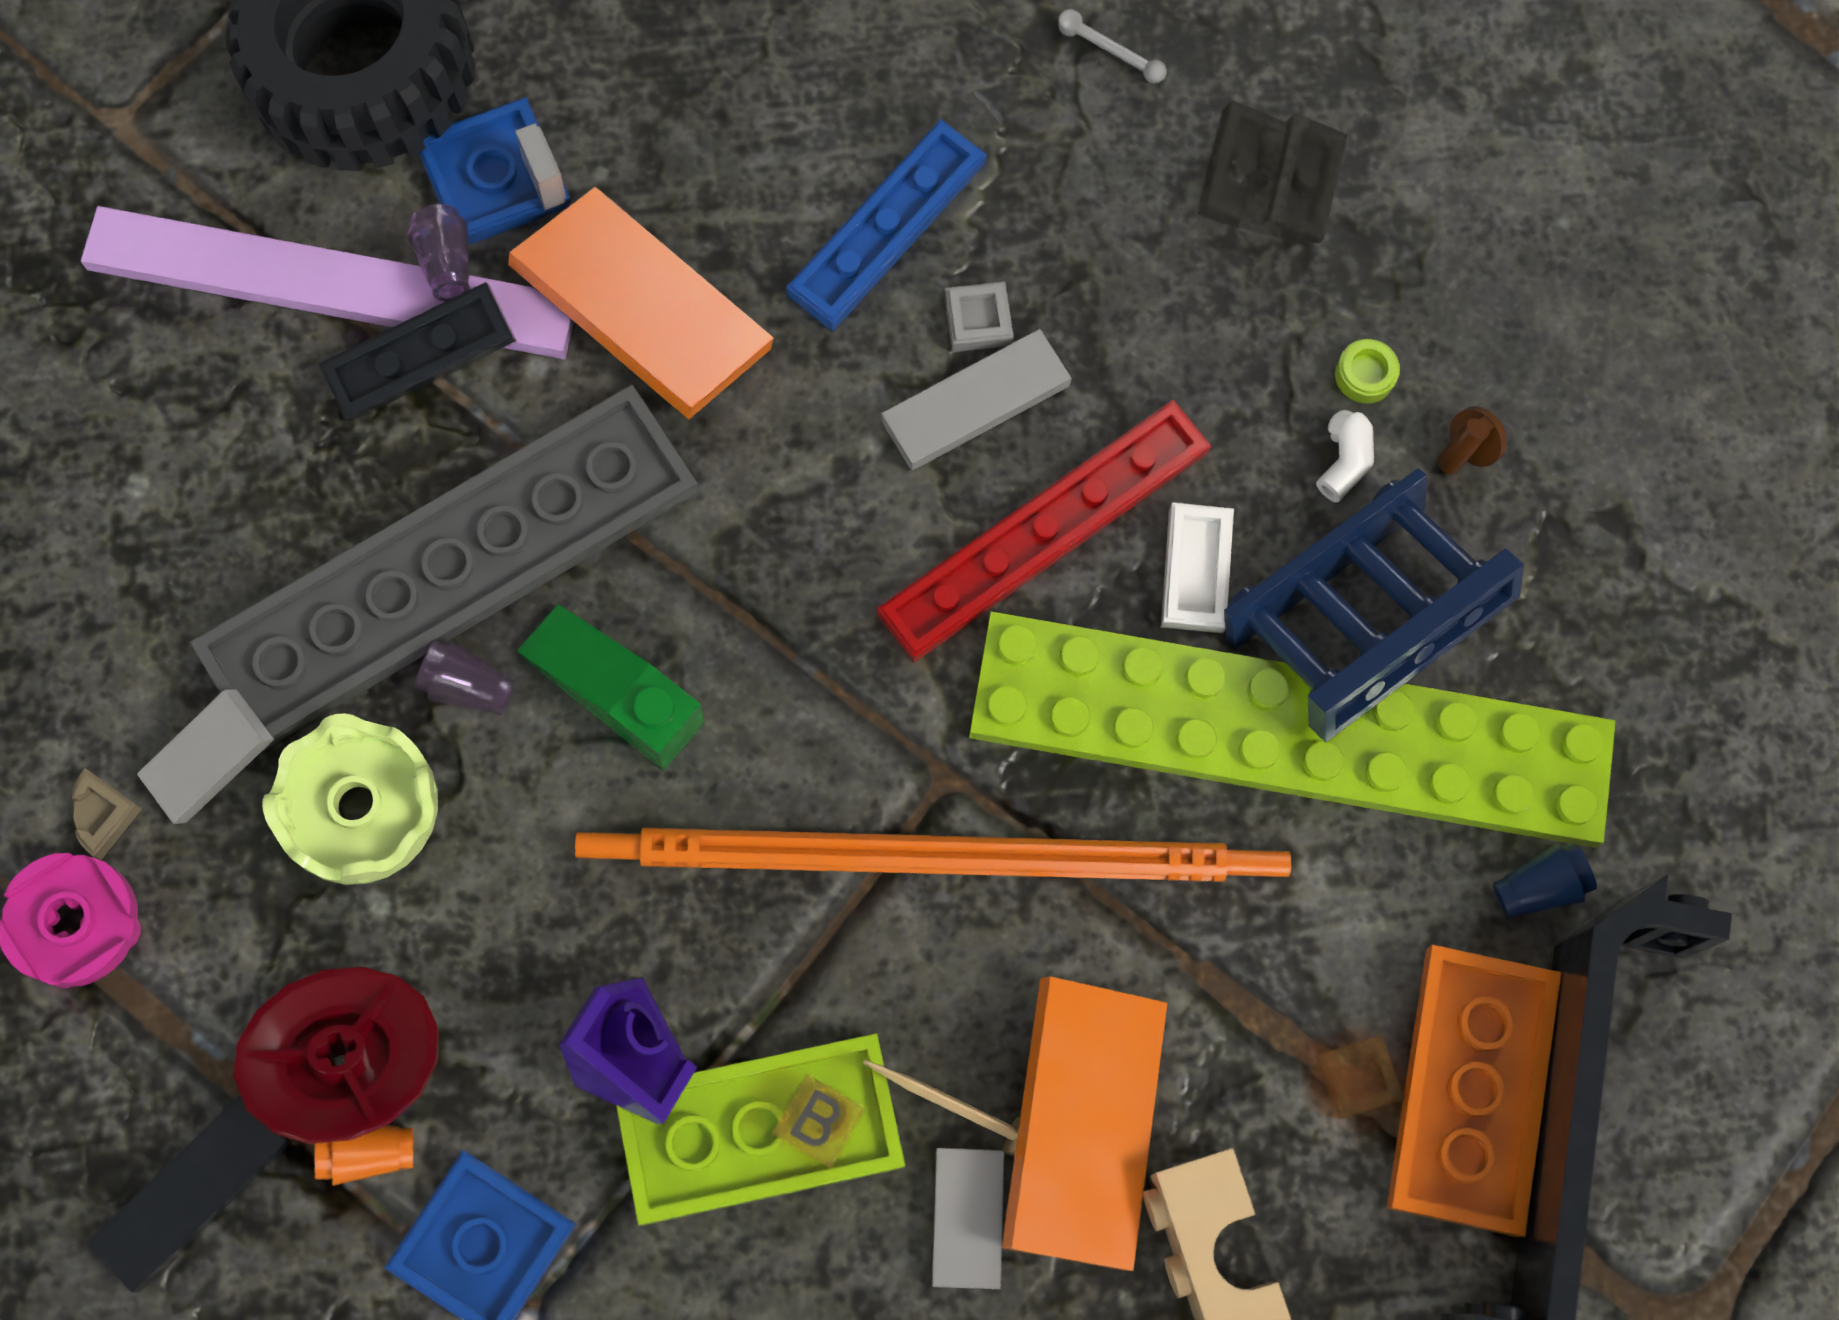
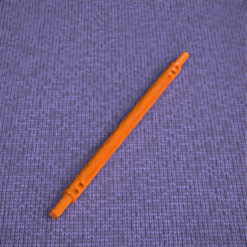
M642 827L641 834L577 832L575 839L576 858L640 860V865L644 867L1225 882L1227 876L1289 877L1291 873L1290 851L1227 850L1226 843Z

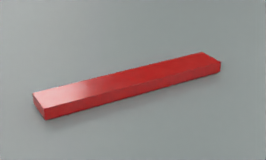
M1174 400L1170 401L877 608V616L915 663L1209 453L1211 445Z

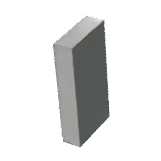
M223 690L149 761L137 775L173 824L187 823L274 739L238 690Z
M936 1149L932 1287L1001 1289L1004 1151Z

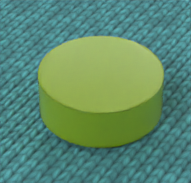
M1362 339L1351 343L1343 351L1335 368V379L1341 392L1349 399L1364 404L1375 403L1384 399L1393 389L1399 377L1400 365L1396 354L1389 346L1378 340Z

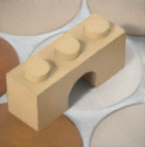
M1233 1148L1148 1176L1152 1189L1143 1192L1145 1207L1154 1230L1165 1229L1173 1252V1256L1165 1258L1167 1274L1176 1297L1187 1296L1194 1319L1291 1320L1278 1282L1265 1283L1246 1290L1239 1289L1227 1283L1215 1266L1213 1251L1219 1233L1230 1223L1255 1215Z

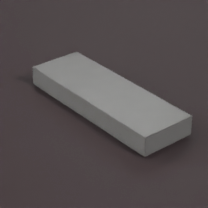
M1038 329L881 413V422L909 468L913 471L1070 386L1072 378L1041 329Z

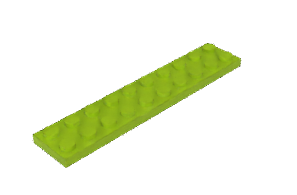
M991 611L969 738L1558 842H1576L1581 846L1597 848L1604 843L1616 720L1404 684L1325 743L1309 727L1308 695L1311 688L1287 663Z

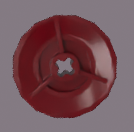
M366 967L322 970L286 985L255 1011L237 1042L233 1077L247 1112L273 1134L308 1144L351 1141L390 1124L421 1096L437 1065L439 1028L425 997L399 976ZM345 1055V1063L335 1066V1058Z

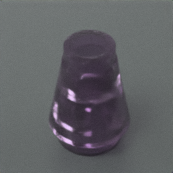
M436 204L419 209L411 217V227L408 229L407 238L432 289L433 297L439 301L446 302L470 290L468 282V223L460 217L456 208L449 205Z
M434 640L419 669L414 688L428 693L427 700L487 713L490 711L502 716L515 687L516 680L506 677L505 674L454 641H451L449 645H445Z

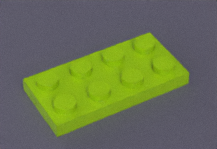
M877 1033L695 1072L664 1124H655L617 1106L638 1225L653 1224L905 1168L887 1077L863 1064V1061L866 1060L884 1067ZM815 1089L834 1099L840 1107L838 1119L830 1124L828 1140L820 1146L808 1145L790 1134ZM818 1098L812 1111L824 1118L831 1117L833 1108ZM807 1117L800 1132L812 1139H818L823 1135L824 1128L817 1121Z

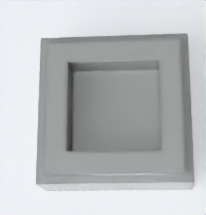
M536 123L516 130L523 162L544 209L547 210L565 203L564 198H566L561 173L540 126L537 127Z
M1005 282L945 288L944 298L952 352L1007 347L1013 343L1014 337Z

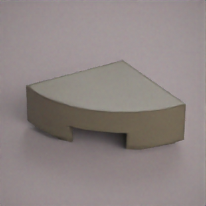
M86 768L78 777L73 788V821L77 839L89 854L98 860H102L142 808Z

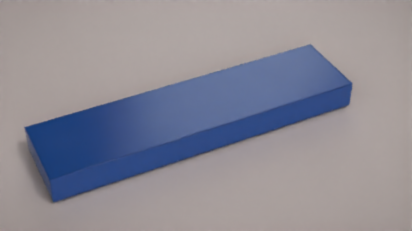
M940 119L786 286V296L833 332L986 164L987 154Z

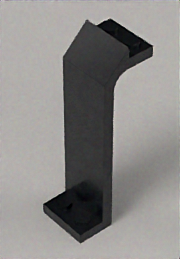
M1668 874L1625 896L1555 946L1552 970L1561 972L1526 1233L1524 1237H1519L1511 1304L1509 1307L1482 1302V1305L1464 1303L1463 1314H1441V1320H1576L1617 960L1620 948L1626 947L1684 959L1730 939L1732 913L1709 909L1710 901L1708 899L1694 895L1671 894L1665 900Z

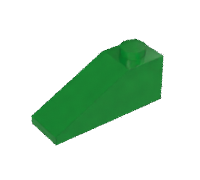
M559 604L517 650L518 655L663 771L705 723L702 707L698 701L651 664Z

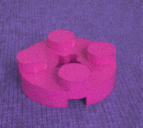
M54 853L44 856L23 868L12 879L4 894V897L8 898L3 907L2 919H0V946L4 955L22 974L57 988L83 986L106 976L122 962L128 950L137 943L141 935V925L138 920V904L130 884L115 868L93 857L72 855L70 853ZM67 904L74 910L83 908L84 917L79 921L81 927L76 933L71 935L63 931L57 935L55 934L53 926L61 920L57 910L62 905Z

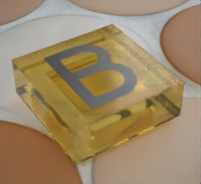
M806 1074L772 1134L817 1162L832 1169L866 1108Z

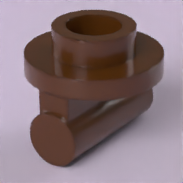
M1477 406L1468 407L1456 414L1450 425L1451 442L1437 458V465L1444 473L1454 475L1467 461L1474 466L1487 467L1501 459L1506 451L1507 437L1499 419L1487 409Z

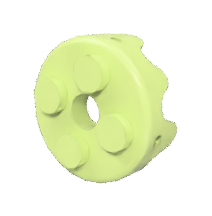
M334 714L324 718L315 730L292 742L282 751L279 757V767L274 785L270 793L265 794L263 798V812L270 829L284 851L303 869L330 882L344 885L367 884L387 878L404 868L423 849L433 831L436 820L438 789L433 772L424 756L415 744L395 727L368 722L350 714ZM355 787L369 789L373 796V804L370 811L364 817L357 820L342 818L339 813V801L343 794Z

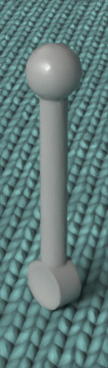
M1066 10L1061 13L1058 26L1063 35L1074 36L1078 34L1143 71L1145 79L1150 83H1160L1165 78L1166 67L1161 61H1148L1083 24L1080 13L1075 10Z

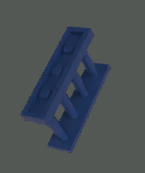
M1420 468L1414 470L1401 481L1392 480L1385 484L1376 493L1371 503L1256 587L1251 585L1240 590L1231 599L1227 608L1224 609L1226 642L1234 650L1252 636L1258 634L1311 688L1308 695L1309 727L1325 743L1520 597L1524 564L1514 554L1505 548L1487 562L1483 559L1476 561L1423 512L1426 503L1427 475ZM1403 527L1458 579L1457 585L1439 598L1437 596L1427 597L1375 546ZM1354 562L1410 617L1406 623L1390 635L1387 632L1379 634L1327 581ZM1306 597L1361 652L1360 656L1343 670L1333 669L1330 671L1278 617Z

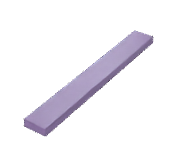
M97 206L81 258L82 264L89 271L388 327L399 325L487 282L491 286L517 340L503 348L559 359L566 358L574 321L534 287Z

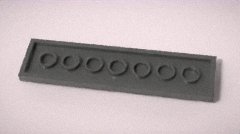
M631 384L191 641L190 644L218 691L221 693L223 690H238L274 740L263 750L265 751L699 492L698 483Z

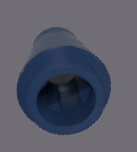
M1556 842L1504 876V879L1492 884L1496 898L1508 919L1517 915H1526L1584 902L1585 894L1597 889L1592 868L1576 842L1563 847Z

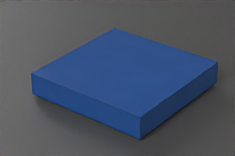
M527 97L453 123L440 138L431 134L423 140L426 149L419 152V155L459 249L571 206L569 194L563 183L566 198H564L565 203L545 210L523 162L515 131L534 123L539 127Z
M462 1150L384 1268L462 1320H516L577 1224L467 1151Z

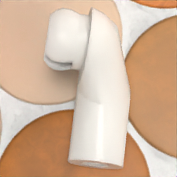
M1339 411L1333 415L1328 424L1331 439L1339 443V458L1317 480L1316 484L1319 491L1335 503L1340 502L1369 472L1374 464L1373 426L1367 417L1360 412Z

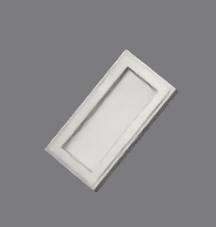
M1172 502L1168 518L1161 616L1162 628L1221 634L1225 631L1224 609L1228 606L1234 509Z

